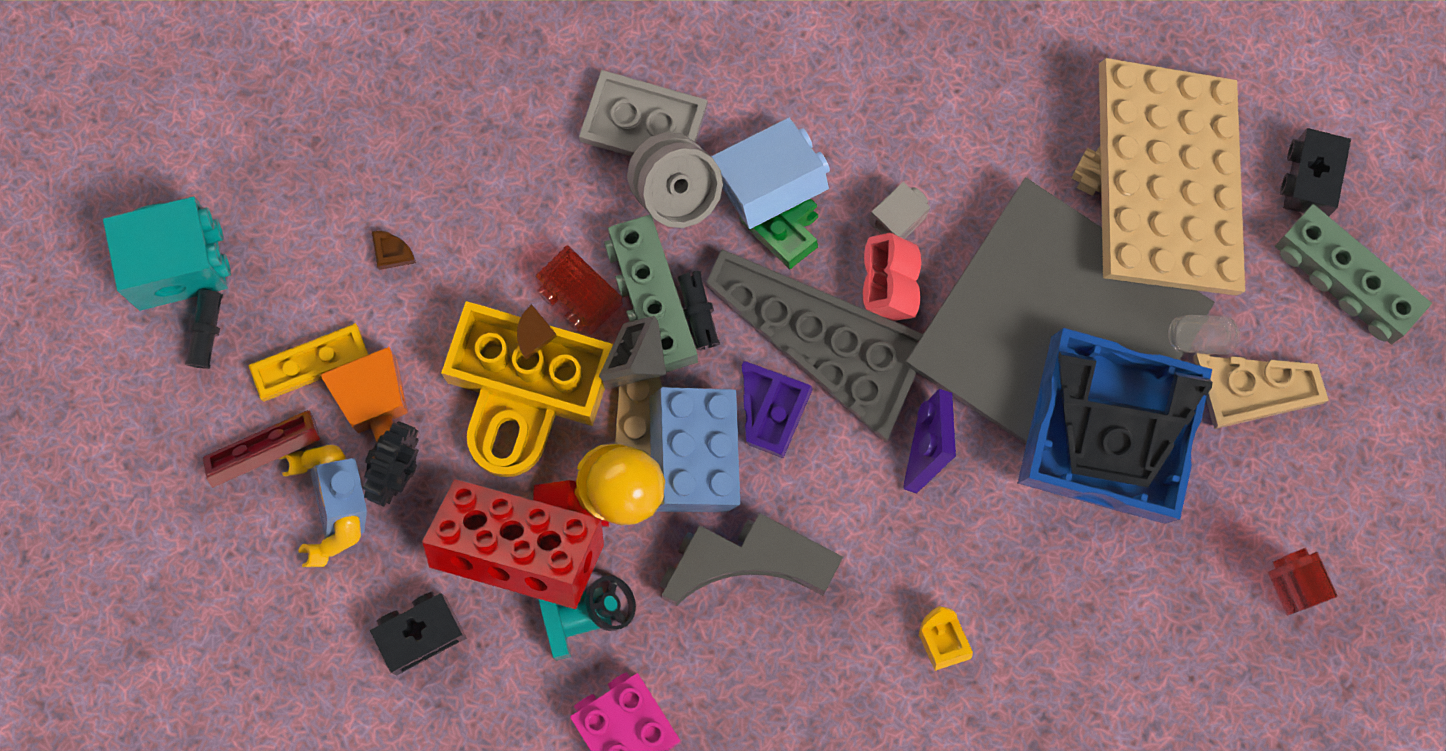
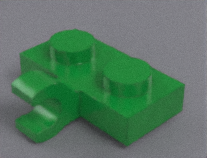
M811 198L751 229L748 228L740 216L741 223L789 270L818 248L817 239L805 228L819 217L814 211L817 208V204Z

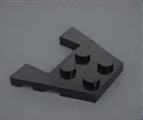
M1059 351L1058 363L1069 470L1072 474L1149 487L1174 448V441L1185 424L1188 425L1196 413L1194 411L1202 397L1204 395L1207 396L1213 382L1209 378L1175 372L1165 411L1089 398L1097 362L1094 357Z

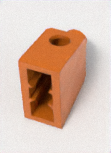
M390 347L321 374L324 383L352 428L357 433L371 429L376 442H378L380 435H384L386 430L390 431L394 423L393 419L408 413L398 361Z

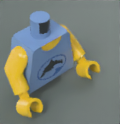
M326 445L306 450L305 452L296 451L279 458H287L289 462V470L282 472L283 476L304 474L308 469H311L310 472L325 539L322 540L321 544H302L299 547V553H308V560L302 564V567H324L329 557H333L355 545L359 541L361 534L365 532L367 509L355 458L346 459L342 449L336 445Z

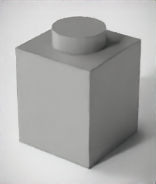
M902 182L871 212L869 223L880 234L891 232L905 239L927 218L930 206L926 196L916 187L910 188Z

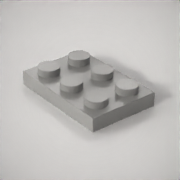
M601 70L579 139L582 143L631 157L638 146L651 136L665 132L681 133L696 142L708 106V100Z

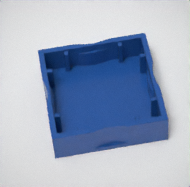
M1062 328L1051 336L1017 484L1163 524L1180 520L1192 467V444L1202 420L1207 396L1204 395L1194 410L1196 412L1190 423L1188 425L1185 424L1174 441V448L1149 487L1072 474L1069 470L1058 354L1059 351L1096 359L1097 362L1089 398L1161 411L1166 409L1175 372L1210 379L1212 369L1160 354L1152 355L1135 352L1121 346L1117 342Z

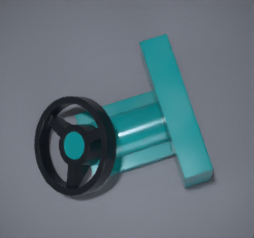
M603 576L593 581L587 591L583 592L576 609L538 599L552 655L556 661L572 657L567 641L568 637L597 629L606 631L620 630L631 623L636 611V602L632 590L623 580L615 576ZM600 582H610L605 593L602 587L596 588ZM617 586L624 592L628 601L627 617L620 611V600L615 594ZM610 617L621 623V625H612Z

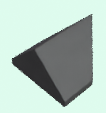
M655 316L622 325L599 374L605 390L666 375L659 323Z

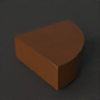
M372 231L376 262L379 270L416 263L413 252L402 239L386 231Z
M532 304L522 314L517 327V342L525 360H528L557 337L554 330Z

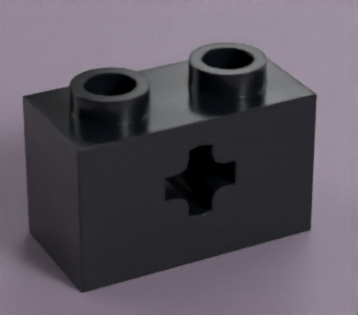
M1307 128L1298 139L1292 140L1287 154V160L1292 161L1291 171L1285 174L1280 188V195L1285 196L1283 208L1305 213L1314 204L1328 217L1338 208L1351 138Z
M429 592L418 597L412 602L413 608L402 614H399L398 610L382 616L376 621L378 626L370 630L390 673L397 676L467 639L446 596L442 593L435 596L434 592ZM415 622L421 626H427L422 629V638L420 640L413 636L408 637V634L413 632L412 624Z

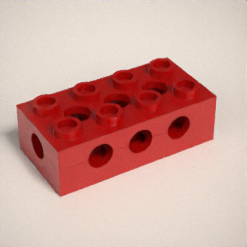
M456 479L453 480L422 541L429 568L573 609L577 608L604 547L602 524L599 518Z

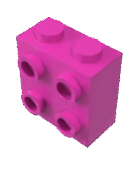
M625 672L607 684L610 691L599 698H596L593 693L573 706L577 712L570 716L590 751H669L681 743V740L638 673L630 677L629 673Z

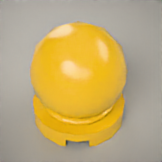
M603 444L587 452L578 464L577 469L579 471L576 478L577 489L575 488V495L581 507L593 517L621 526L633 525L653 516L663 501L665 489L663 473L658 462L644 450L621 444Z

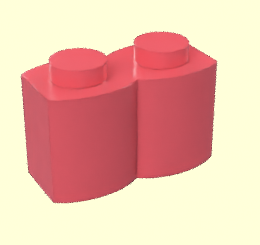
M891 232L869 237L864 251V264L868 273L863 286V302L866 310L892 321L916 317L920 305V289L916 282L921 269L919 247Z

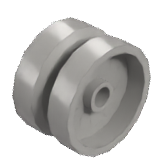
M665 132L651 136L638 146L629 162L627 179L630 191L656 221L667 227L685 228L698 224L712 213L720 200L723 187L720 168L714 159L706 151L702 150L694 140L681 133Z

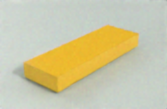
M355 323L248 366L260 399L265 402L321 380V374L365 357L369 353L359 327Z

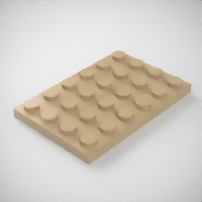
M1109 58L1104 59L1099 63L1103 278L1235 296L1244 293L1245 270L1237 80Z

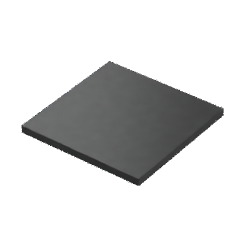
M1025 177L904 364L941 389L951 392L953 397L1026 445L1051 336L1062 328L1117 342L1121 346L1135 352L1152 355L1160 354L1180 360L1215 302L1197 290L1103 278L1102 227Z

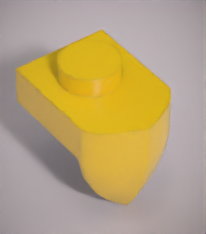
M938 606L930 611L921 623L919 637L934 670L970 660L973 651L959 623L956 612L951 608Z

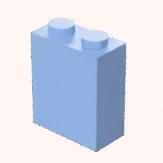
M790 117L711 156L721 170L723 191L749 229L829 189L826 173L830 172V168L824 155L820 151L817 153L813 151L812 142L804 128L798 130Z

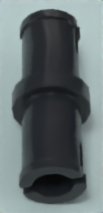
M693 271L692 276L688 272L678 276L677 279L680 283L686 309L683 312L685 318L690 320L696 341V349L699 351L705 350V346H708L709 349L720 345V340L718 339L711 315L714 312L713 304L707 300L701 271Z
M198 290L194 322H190L188 331L192 333L185 365L194 368L210 369L214 339L220 333L217 322L223 294L211 290Z

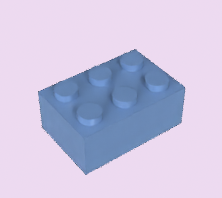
M670 387L658 389L649 397L651 457L658 462L665 479L664 498L656 512H729L739 506L740 480L736 390Z

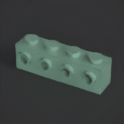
M1314 204L1275 245L1280 250V256L1286 263L1294 267L1299 266L1309 275L1310 282L1316 288L1331 293L1339 300V306L1343 311L1351 316H1358L1369 325L1368 330L1374 337L1381 341H1388L1391 345L1402 338L1432 304V302Z
M646 215L608 227L610 240L604 241L610 263L618 262L621 274L615 276L621 298L629 296L632 309L626 311L629 322L650 316L656 317L659 323L666 373L698 363V354L652 216Z

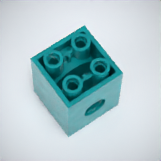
M194 196L169 203L146 205L132 212L103 219L117 291L139 311L197 297L198 290L217 292L228 289L226 277L231 276V268L226 254L220 253L218 242L224 240L220 222L218 219L213 220L210 209L208 207L204 208Z

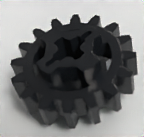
M398 421L397 424L393 423L390 431L386 430L384 435H380L376 445L372 450H369L365 460L367 465L364 478L368 480L363 486V490H366L364 498L385 507L386 503H391L393 495L397 496L398 492H403L406 483L413 477L417 468L416 457L419 450L415 447L419 441L416 438L419 431L416 430V427Z

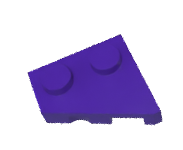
M743 361L746 442L751 447L784 458L812 393V386Z
M938 389L927 401H924L917 414V422L903 484L904 490L916 494L956 457L953 394L942 389Z

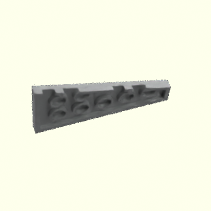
M722 249L707 280V287L886 443L916 375V372L904 363L923 334Z

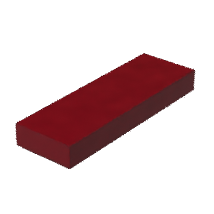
M304 411L204 456L205 475L211 487L214 488L319 441V432L311 411Z

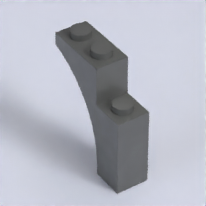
M759 513L755 522L748 519L738 537V540L743 542L742 547L700 525L695 534L688 531L678 550L679 553L683 554V557L677 568L669 566L659 587L665 589L662 594L663 599L675 606H678L686 597L710 583L742 575H766L783 578L824 596L843 556Z

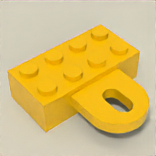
M466 301L441 374L448 384L479 393L467 430V444L475 462L483 470L495 476H518L530 470L541 458L555 415L593 426L605 390L599 374L613 344L550 326L557 337L528 360H525L517 342V327L521 317ZM514 421L519 425L520 431L513 452L507 458H497L492 453V447L498 429L502 423Z

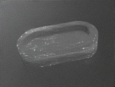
M1180 315L1171 322L1168 329V339L1171 346L1181 353L1226 355L1232 353L1237 348L1240 342V329L1233 319L1225 316Z

